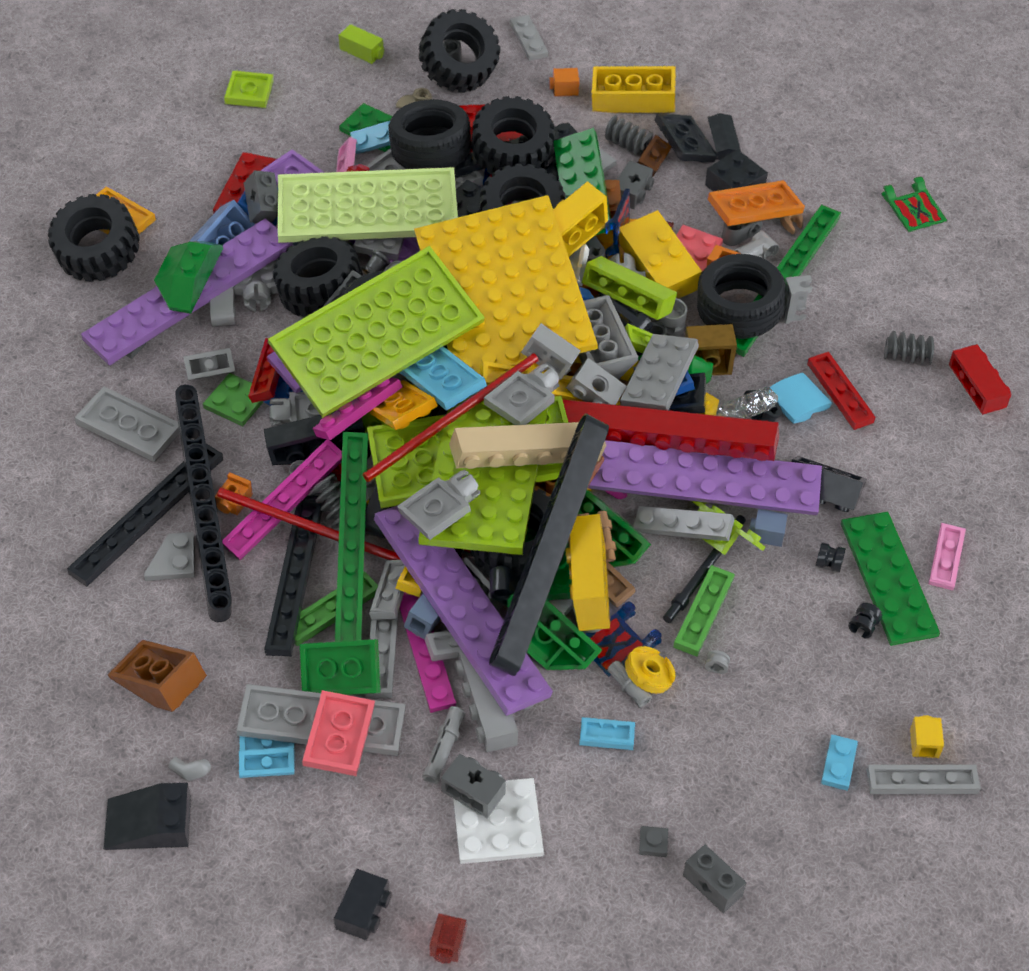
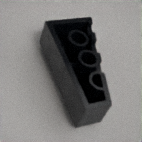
M321 415L263 429L266 448L272 466L290 465L298 460L305 461L327 440L317 437L313 430V427L320 423ZM362 417L330 441L342 451L343 432L366 433ZM369 442L367 447V460L371 455Z

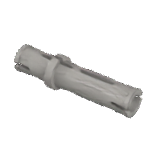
M451 706L449 708L446 720L438 730V740L422 775L425 781L435 784L439 782L454 741L458 740L460 735L458 731L466 714L459 707Z

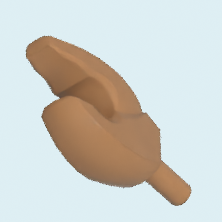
M802 214L780 217V222L793 235L795 234V228L792 222H795L801 229L803 227Z

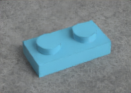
M390 121L350 132L351 137L357 140L355 154L390 145L388 129Z
M831 735L821 784L848 791L858 741Z

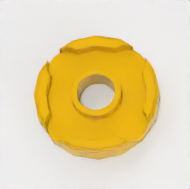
M647 646L637 647L627 656L625 661V670L629 678L636 686L646 692L654 694L664 693L671 687L676 678L675 669L671 661L667 657L663 658L660 656V652L654 648Z

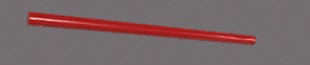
M535 353L529 355L364 472V479L370 482L482 402L486 395L517 371L522 373L539 361Z
M220 487L217 493V497L339 541V531L222 487ZM364 541V552L386 560H401L396 552Z

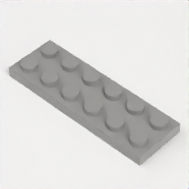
M246 684L236 730L237 736L307 745L321 693ZM375 700V707L363 752L398 756L406 704Z

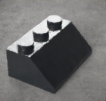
M801 456L792 459L794 463L822 466L820 504H825L827 501L836 504L834 508L844 512L856 509L867 478Z

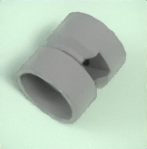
M676 298L672 313L656 320L666 326L667 336L680 337L683 335L686 324L687 305L681 299Z

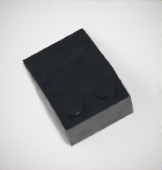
M188 782L159 783L108 798L103 849L189 847L191 794Z

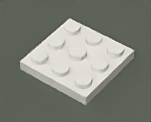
M534 778L506 780V793L488 818L453 799L460 864L544 856Z

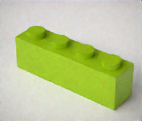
M602 256L586 263L582 279L583 284L605 295H609L611 298L656 320L672 313L677 292Z

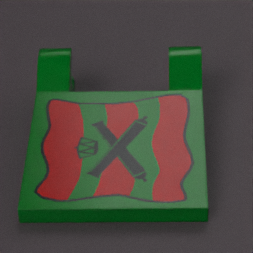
M915 177L913 179L915 183L911 187L915 192L896 197L892 185L883 187L885 191L881 195L889 203L908 232L947 221L928 192L922 177Z

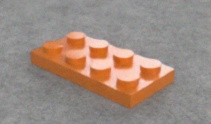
M784 180L709 192L707 199L727 226L802 214L805 208Z

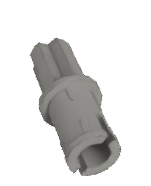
M614 661L608 667L610 674L622 686L621 690L627 692L639 708L651 701L652 696L632 682L621 662Z

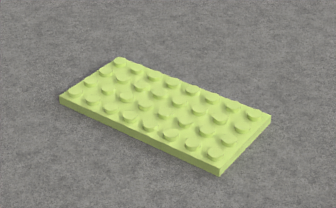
M454 167L278 175V243L300 242L302 240L305 242L310 240V238L318 239L322 236H328L330 239L335 237L340 240L416 237L414 228L458 218Z

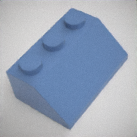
M232 200L219 207L190 241H203L223 245L254 226L255 223H250L249 216L235 200Z

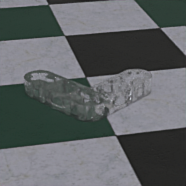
M770 387L758 389L725 402L717 410L716 416L742 419L752 417L774 407L778 401V395Z

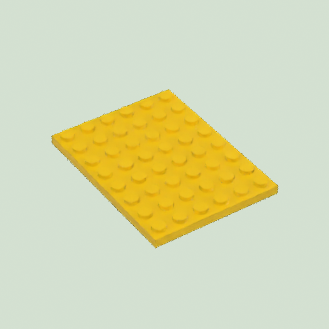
M548 195L414 228L419 250L421 251L428 246L434 250L485 317L483 323L446 344L452 354L478 374H480V365L483 361L515 366L519 360L527 357L521 351L541 323L581 350L580 353L598 349V343Z

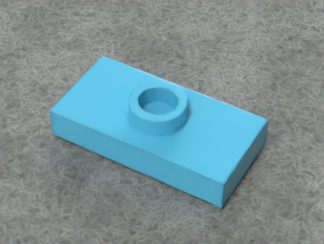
M582 717L579 745L633 750L635 722Z

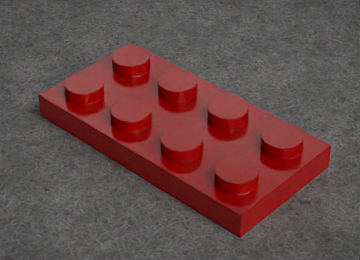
M243 152L213 208V214L219 207L232 200H235L237 203L245 191L244 182L253 171H261L277 159Z

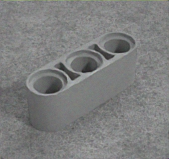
M234 286L210 300L212 327L236 325L234 317H236Z

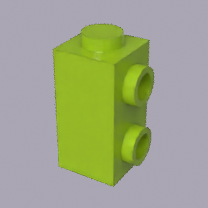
M352 24L339 34V49L370 64H373L377 59L380 60L384 55L383 38Z

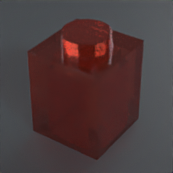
M438 913L430 942V956L444 964H449L451 961L458 962L467 931V920Z

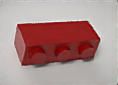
M978 344L954 350L949 366L981 414L1007 408L1012 395L1011 390L1005 385L997 369L992 366L986 353L980 349Z

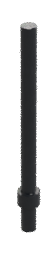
M738 515L735 519L742 525L746 522L745 517L742 515ZM713 548L682 592L675 595L671 601L670 608L663 616L665 622L671 623L680 610L683 611L689 604V598L707 575L710 566L714 565L722 553Z

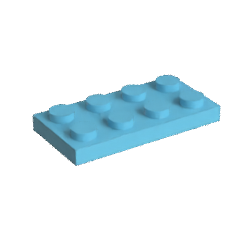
M445 347L439 348L399 372L420 390L434 397L436 403L446 411L487 386L484 377Z

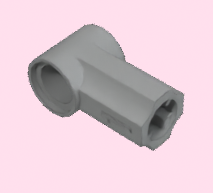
M760 231L753 236L751 242L733 251L759 256L767 260V257L777 254L779 245L764 231Z

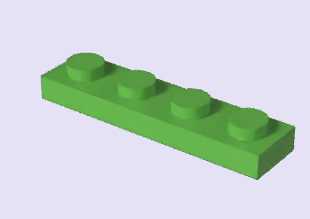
M713 565L710 566L674 641L673 648L698 657L734 580V573Z
M365 571L363 572L362 605L375 597L378 588L377 583ZM337 589L301 611L294 643L297 647L335 623Z

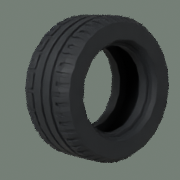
M439 99L412 102L396 111L389 122L388 129L392 157L405 169L456 167L466 159L471 151L470 120L467 113L455 103Z
M732 254L721 257L709 264L699 277L697 293L698 314L706 325L733 324L736 339L760 336L775 327L783 315L786 286L784 277L772 263L759 256ZM734 289H742L758 293L762 298L749 303H735L722 298L720 294Z

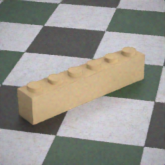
M579 422L455 428L449 446L456 468L473 469L476 467L563 463ZM605 441L597 461L600 460L606 447Z

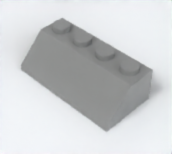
M606 295L584 300L598 343V349L579 353L578 356L581 363L583 364L589 358L619 380L638 361V355L610 296Z

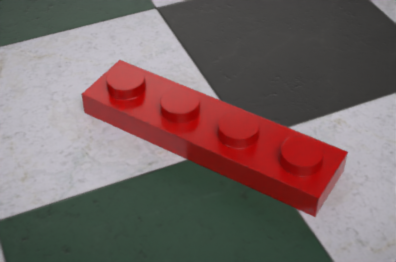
M268 338L264 341L248 395L252 403L274 398L280 377L279 373L267 359V356L274 352L268 343Z
M829 351L808 358L807 365L853 430L875 422V415Z

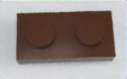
M655 135L637 163L653 168V177L672 147L668 142Z

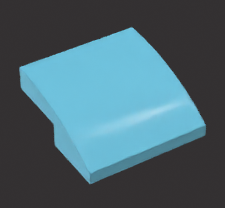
M804 373L785 378L767 388L773 393L776 402L782 409V413L793 424L810 419L813 413L825 411L832 405L828 397Z
M240 736L239 778L295 774L294 743Z

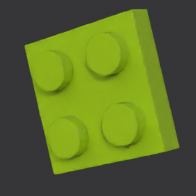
M232 71L224 97L225 104L266 108L274 82L273 74Z

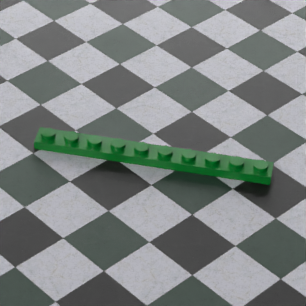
M821 204L777 267L783 275L784 281L786 277H796L803 273L840 219L841 212ZM758 294L754 301L761 299L762 296ZM758 336L736 339V354L744 357Z
M343 432L335 642L361 640L366 480L363 477V473L367 471L368 433Z

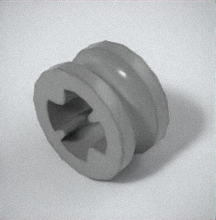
M710 651L707 655L705 668L710 672L725 674L728 672L730 657L722 651Z

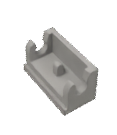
M811 275L786 277L783 310L786 324L806 318V315H796V311L806 309L807 295L812 292V287H809L812 282Z
M541 323L521 353L527 357L535 353L539 359L536 363L538 365L547 364L549 367L545 370H549L552 367L561 380L581 350Z

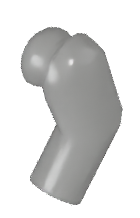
M174 757L168 766L169 769L187 781L204 777L211 770V764L206 759L186 764L178 757Z

